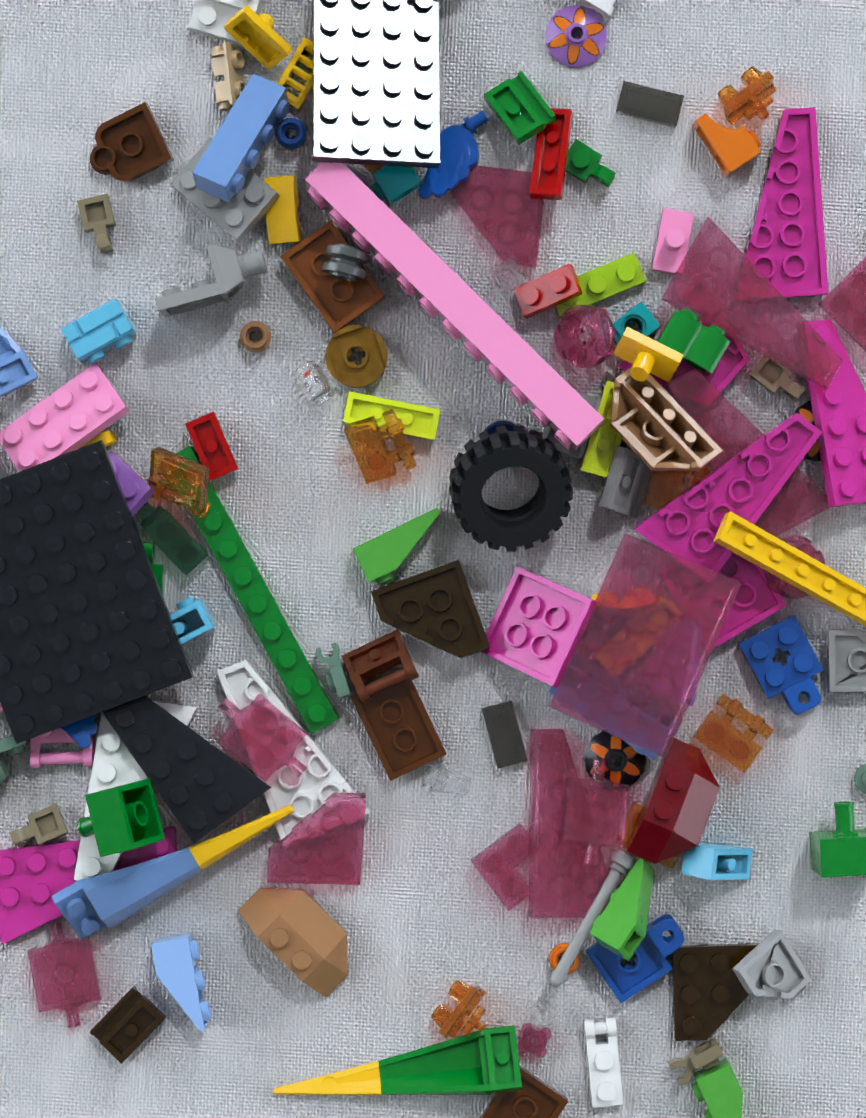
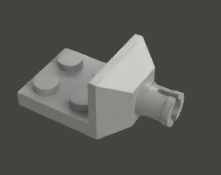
M216 244L206 245L216 282L211 283L210 279L192 283V289L180 291V288L176 287L161 292L162 297L155 298L158 311L165 317L232 300L246 285L244 279L268 273L262 249L238 255L235 250Z

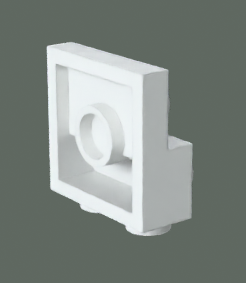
M196 0L188 27L190 30L241 45L224 29V26L232 16L246 5L259 15L263 0Z

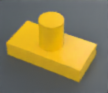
M248 5L232 16L224 26V29L268 70L286 58L292 49L273 30L275 24L273 17L266 13L258 15Z
M626 327L613 352V355L633 364L630 375L637 381L647 380L651 373L669 382L683 357V354L629 327Z

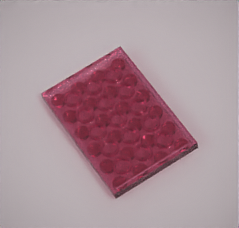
M625 533L597 595L596 604L579 636L548 707L666 759L736 600L742 582Z

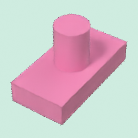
M663 208L651 268L652 271L678 276L683 275L694 213Z

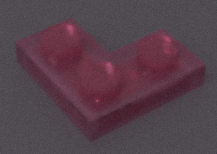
M519 822L470 861L506 909L510 911L533 893L515 867L540 848Z

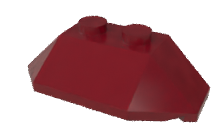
M673 737L669 739L626 853L656 864L699 845L720 789L699 748Z

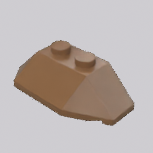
M631 368L615 378L610 427L652 471H696L702 469L722 454L723 450L650 374L647 380L637 381L631 377Z
M259 888L238 909V912L257 938L302 982L323 996L327 997L348 976L347 932L303 889Z

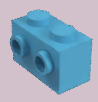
M193 596L176 604L178 611L170 614L181 644L216 626L203 598L195 601Z

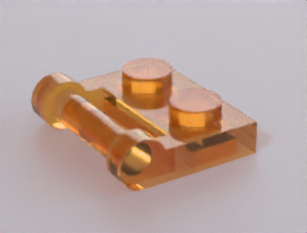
M157 447L151 451L149 485L156 491L151 497L157 500L163 498L190 510L192 515L202 519L208 514L210 503L207 501L210 468L164 448ZM167 486H169V487H171V488H174V489H176V490H178V491H181V492H183V493H185V494H187V495H184V494H182V493H180V492H177V491H175V490H173V489H170V488H168Z

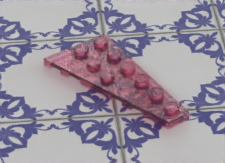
M530 729L529 917H585L608 876L606 864L564 729ZM608 900L607 904L605 905L603 911L605 910V908H606L607 905L609 904V900Z

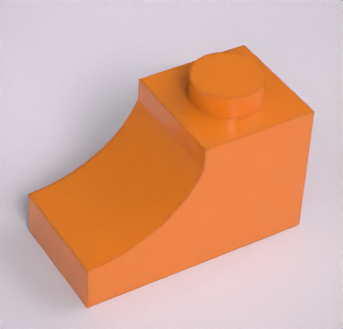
M707 113L696 119L692 125L725 177L742 168L761 153L759 149L761 142L758 136L752 130L748 132L745 126L740 129L722 127L715 123Z

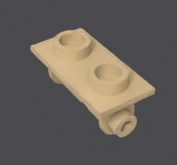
M223 42V46L213 47L214 53L211 54L213 76H224V81L214 82L216 104L220 105V110L226 111L231 110L246 83L244 82L243 75L245 60L240 47Z

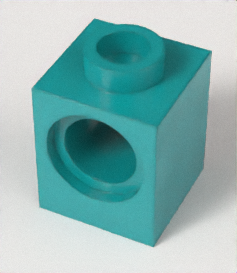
M385 166L372 174L375 183L371 187L381 201L386 199L389 206L421 186V181L412 167Z
M641 301L610 326V329L613 331L610 337L617 345L625 331V323L631 320L636 321L640 325V333L647 337L661 325Z

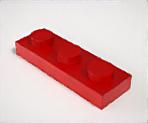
M550 108L556 115V122L553 124L549 123L545 126L544 130L537 133L529 192L531 199L562 200L573 118L571 109Z

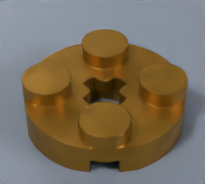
M349 325L338 330L329 341L325 352L326 365L333 378L342 385L353 388L366 387L377 381L384 373L388 359L386 345L381 336L370 328L361 325ZM357 348L359 352H365L366 356L361 359L362 364L356 365L354 361H348L347 357L352 355L351 349Z

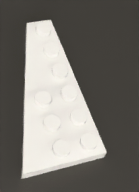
M248 660L217 671L256 776L271 787V789L264 793L270 812L272 813L288 805H292L295 810L275 824L283 846L371 813L367 805Z
M153 701L186 726L189 725L198 709L197 707ZM102 712L88 794L148 779ZM87 802L84 817H90ZM95 834L89 837L81 836L74 880L78 881L114 871L123 852L100 857Z

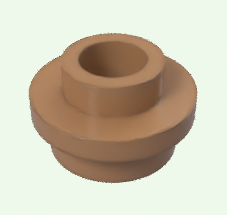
M252 321L242 328L240 340L248 351L261 352L269 346L271 332L264 323ZM256 331L262 335L258 343H254L250 339L251 334Z

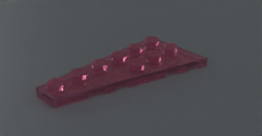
M707 217L664 292L662 300L680 310H683V308L690 310L700 317V321L709 326L713 324L723 329L727 336L827 390L843 359L722 230Z
M692 369L666 383L674 400L723 450L721 455L708 463L712 472L764 435L696 369ZM796 467L754 525L777 537L828 509L827 495Z

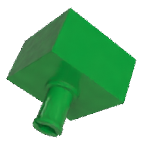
M150 778L85 795L90 817H83L78 820V830L82 837H89L95 834L100 857L133 850L165 840Z
M852 801L834 802L836 830L809 832L812 870L822 878L866 875V829H855L854 802Z

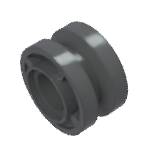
M327 245L325 254L331 259L330 261L323 262V272L328 273L331 277L356 282V280H365L366 271L361 268V265L369 262L370 254L363 252L360 248L349 245Z

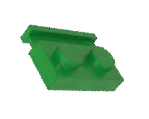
M522 71L518 72V76L512 80L509 78L484 94L485 102L518 145L544 130L545 126L549 123L553 124L556 122V115Z

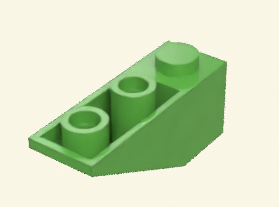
M638 858L630 871L628 870L626 878L620 887L611 894L609 904L603 913L596 917L589 932L600 945L627 961L631 959L646 936L654 868L648 861Z
M727 1058L719 1061L711 1068L701 1069L693 1073L696 1083L691 1084L698 1101L705 1100L709 1111L704 1113L706 1118H742L743 1092Z

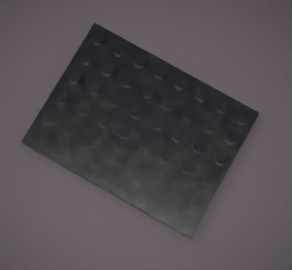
M103 440L0 479V703L16 744L194 677Z

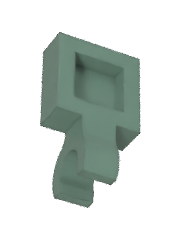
M332 643L334 652L331 657H324L321 648L316 649V657L321 663L329 666L331 674L326 675L331 693L337 691L340 698L351 694L352 691L340 660L339 646L336 643Z

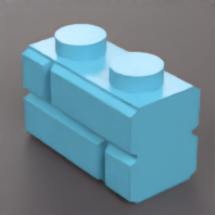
M116 298L61 328L77 359L81 363L88 361L89 365L106 357L104 351L113 346L118 350L133 342L131 337L137 334L123 306Z

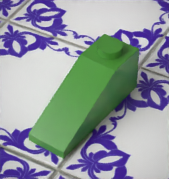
M438 508L353 548L368 582L375 580L377 585L394 577L392 571L398 569L439 516Z

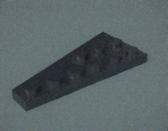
M142 696L102 712L146 776L150 778L151 783L193 843H196L271 789L269 785L147 696Z

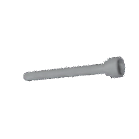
M615 849L610 858L612 863L609 866L611 868L610 873L550 977L549 981L553 987H559L562 984L589 936L594 920L603 911L622 875L626 876L628 870L630 871L637 860L625 852Z

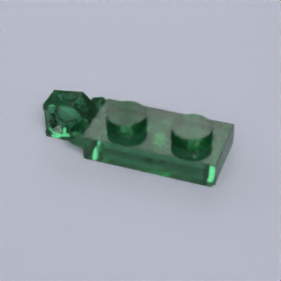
M146 502L138 511L144 518L140 523L144 529L143 531L186 576L210 555L177 519L161 505L154 509Z

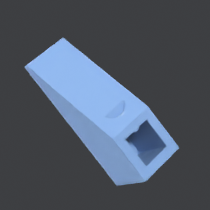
M191 933L154 939L151 943L157 977L199 1031L205 1030L208 1024L207 1021L211 1020V1009L209 1002H204L202 990L206 989L204 972L198 971L196 959H200L198 941H193Z

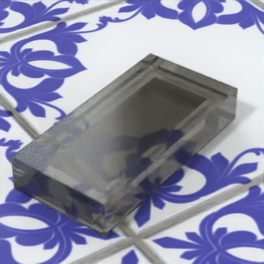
M623 81L616 113L676 128L684 96Z
M512 700L483 707L482 712L497 768L528 761Z

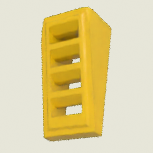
M306 37L301 41L277 83L283 87L288 84L301 92L296 97L287 91L288 102L297 110H300L313 89V71L310 75L297 67L301 62L313 70V61L304 56L307 51L313 55V42ZM294 73L307 81L305 86L291 78L292 74Z

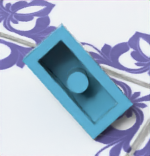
M699 842L698 846L683 853L682 874L707 880L749 879L753 849Z

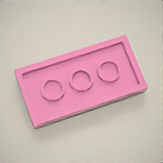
M95 362L0 431V443L18 472L79 449L130 412V410L101 367Z

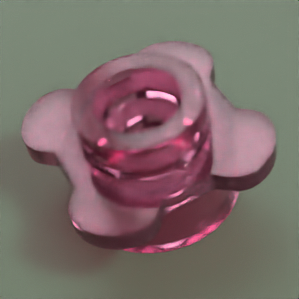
M525 1023L521 1028L522 1039L517 1044L519 1052H530L539 1058L544 1057L547 1054V1040L552 1036L550 1029ZM535 1037L537 1042L533 1043L531 1039Z

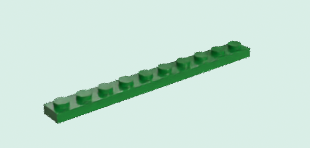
M192 446L163 460L311 734L338 720L339 717L216 490L211 481H209Z

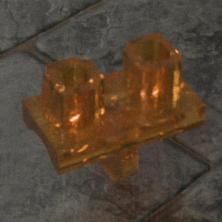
M752 66L741 76V81L746 88L738 93L732 85H727L718 92V98L724 108L726 120L731 125L743 116L748 121L756 115L762 121L769 117L766 107L774 102L771 95L776 92L772 82L774 77L769 71L763 74Z
M456 980L448 992L450 996L459 1002L454 1011L446 1005L440 1004L431 1015V1018L441 1027L439 1033L445 1038H448V1036L455 1038L460 1029L467 1036H469L473 1028L483 1031L486 1024L480 1018L486 1010L478 1005L486 991L479 986H470L461 980Z

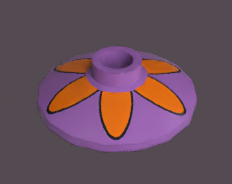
M568 6L559 10L550 19L546 29V45L550 55L560 64L570 68L585 67L594 63L603 53L607 42V31L602 18L593 10L584 6ZM574 29H579L582 32L583 36L580 39H574L571 36V32Z

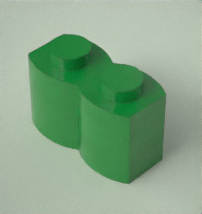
M684 308L681 312L675 310L657 342L683 354L682 361L708 376L711 375L730 343V340L725 337L727 333L713 324H710L709 327L702 325L698 322L700 317L690 310Z

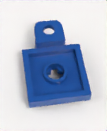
M794 615L738 644L767 700L781 693L788 708L795 715H800L820 704V693L811 677L822 672L824 669ZM774 650L787 651L789 654L786 658L788 664L782 666L780 662L774 663L772 660L776 656ZM799 694L807 696V704H803L798 700Z
M665 914L647 925L646 936L634 952L637 955L634 958L636 964L632 967L628 963L622 965L620 962L623 959L622 957L603 947L598 942L591 945L585 951L620 1003H623L673 969L666 956L677 950L684 943L685 938L672 915ZM666 930L673 932L670 936L662 935Z

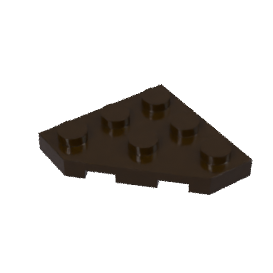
M459 560L371 591L380 619L387 625L460 659L491 649Z
M759 943L681 945L672 952L675 1041L707 1040L748 997L749 994L732 968Z

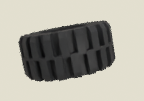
M505 425L498 426L495 433L489 434L487 430L479 433L480 440L477 442L470 439L464 445L465 454H457L454 460L456 468L450 471V496L461 527L466 533L472 534L473 540L479 544L487 541L488 547L497 551L500 549V546H505L507 552H516L517 546L523 545L525 550L533 548V542L539 539L544 543L550 538L549 532L552 529L558 531L563 525L560 517H567L571 509L568 501L573 499V489L570 484L572 480L560 451H557L554 443L548 438L543 439L540 432L532 429L529 433H526L524 426L514 425L513 431H507ZM507 467H523L535 472L539 478V487L533 498L525 505L516 509L501 510L493 508L483 501L481 494L483 486L497 471Z

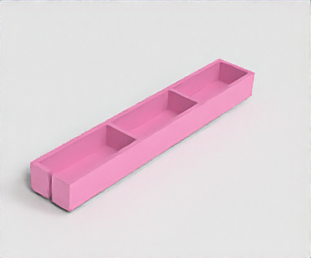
M321 162L305 179L309 187L307 193L310 195V199L322 211L327 207L330 210L329 214L332 216L333 222L342 231L346 232L347 229L352 231L353 234L351 236L355 239L354 242L366 253L371 250L375 254L374 258L377 265L387 275L393 272L398 277L396 280L404 292L410 297L416 294L420 298V307L432 319L438 316L443 321L441 323L443 325L442 328L451 338L456 341L460 337L465 342V351L476 362L482 359L488 365L486 367L488 374L497 383L501 384L505 381L511 387L509 394L521 406L527 403L533 409L532 417L542 427L545 428L549 424L556 431L554 438L566 450L572 447L577 451L603 424L604 418L344 163Z

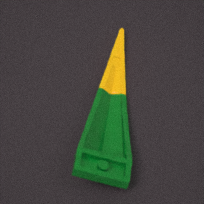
M515 1025L481 1029L373 1063L277 1087L273 1090V1093L276 1095H491L492 1093L522 1090Z

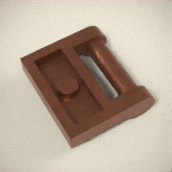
M398 629L342 655L362 704L371 700V696L404 680L410 679L412 681L419 677ZM401 663L404 666L367 685L363 682Z

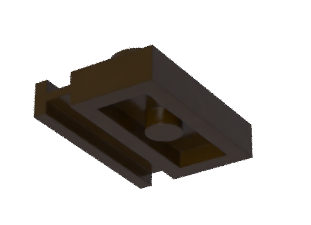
M133 986L89 1033L94 1035L100 1041L99 1043L122 1064L163 1022L166 1016Z

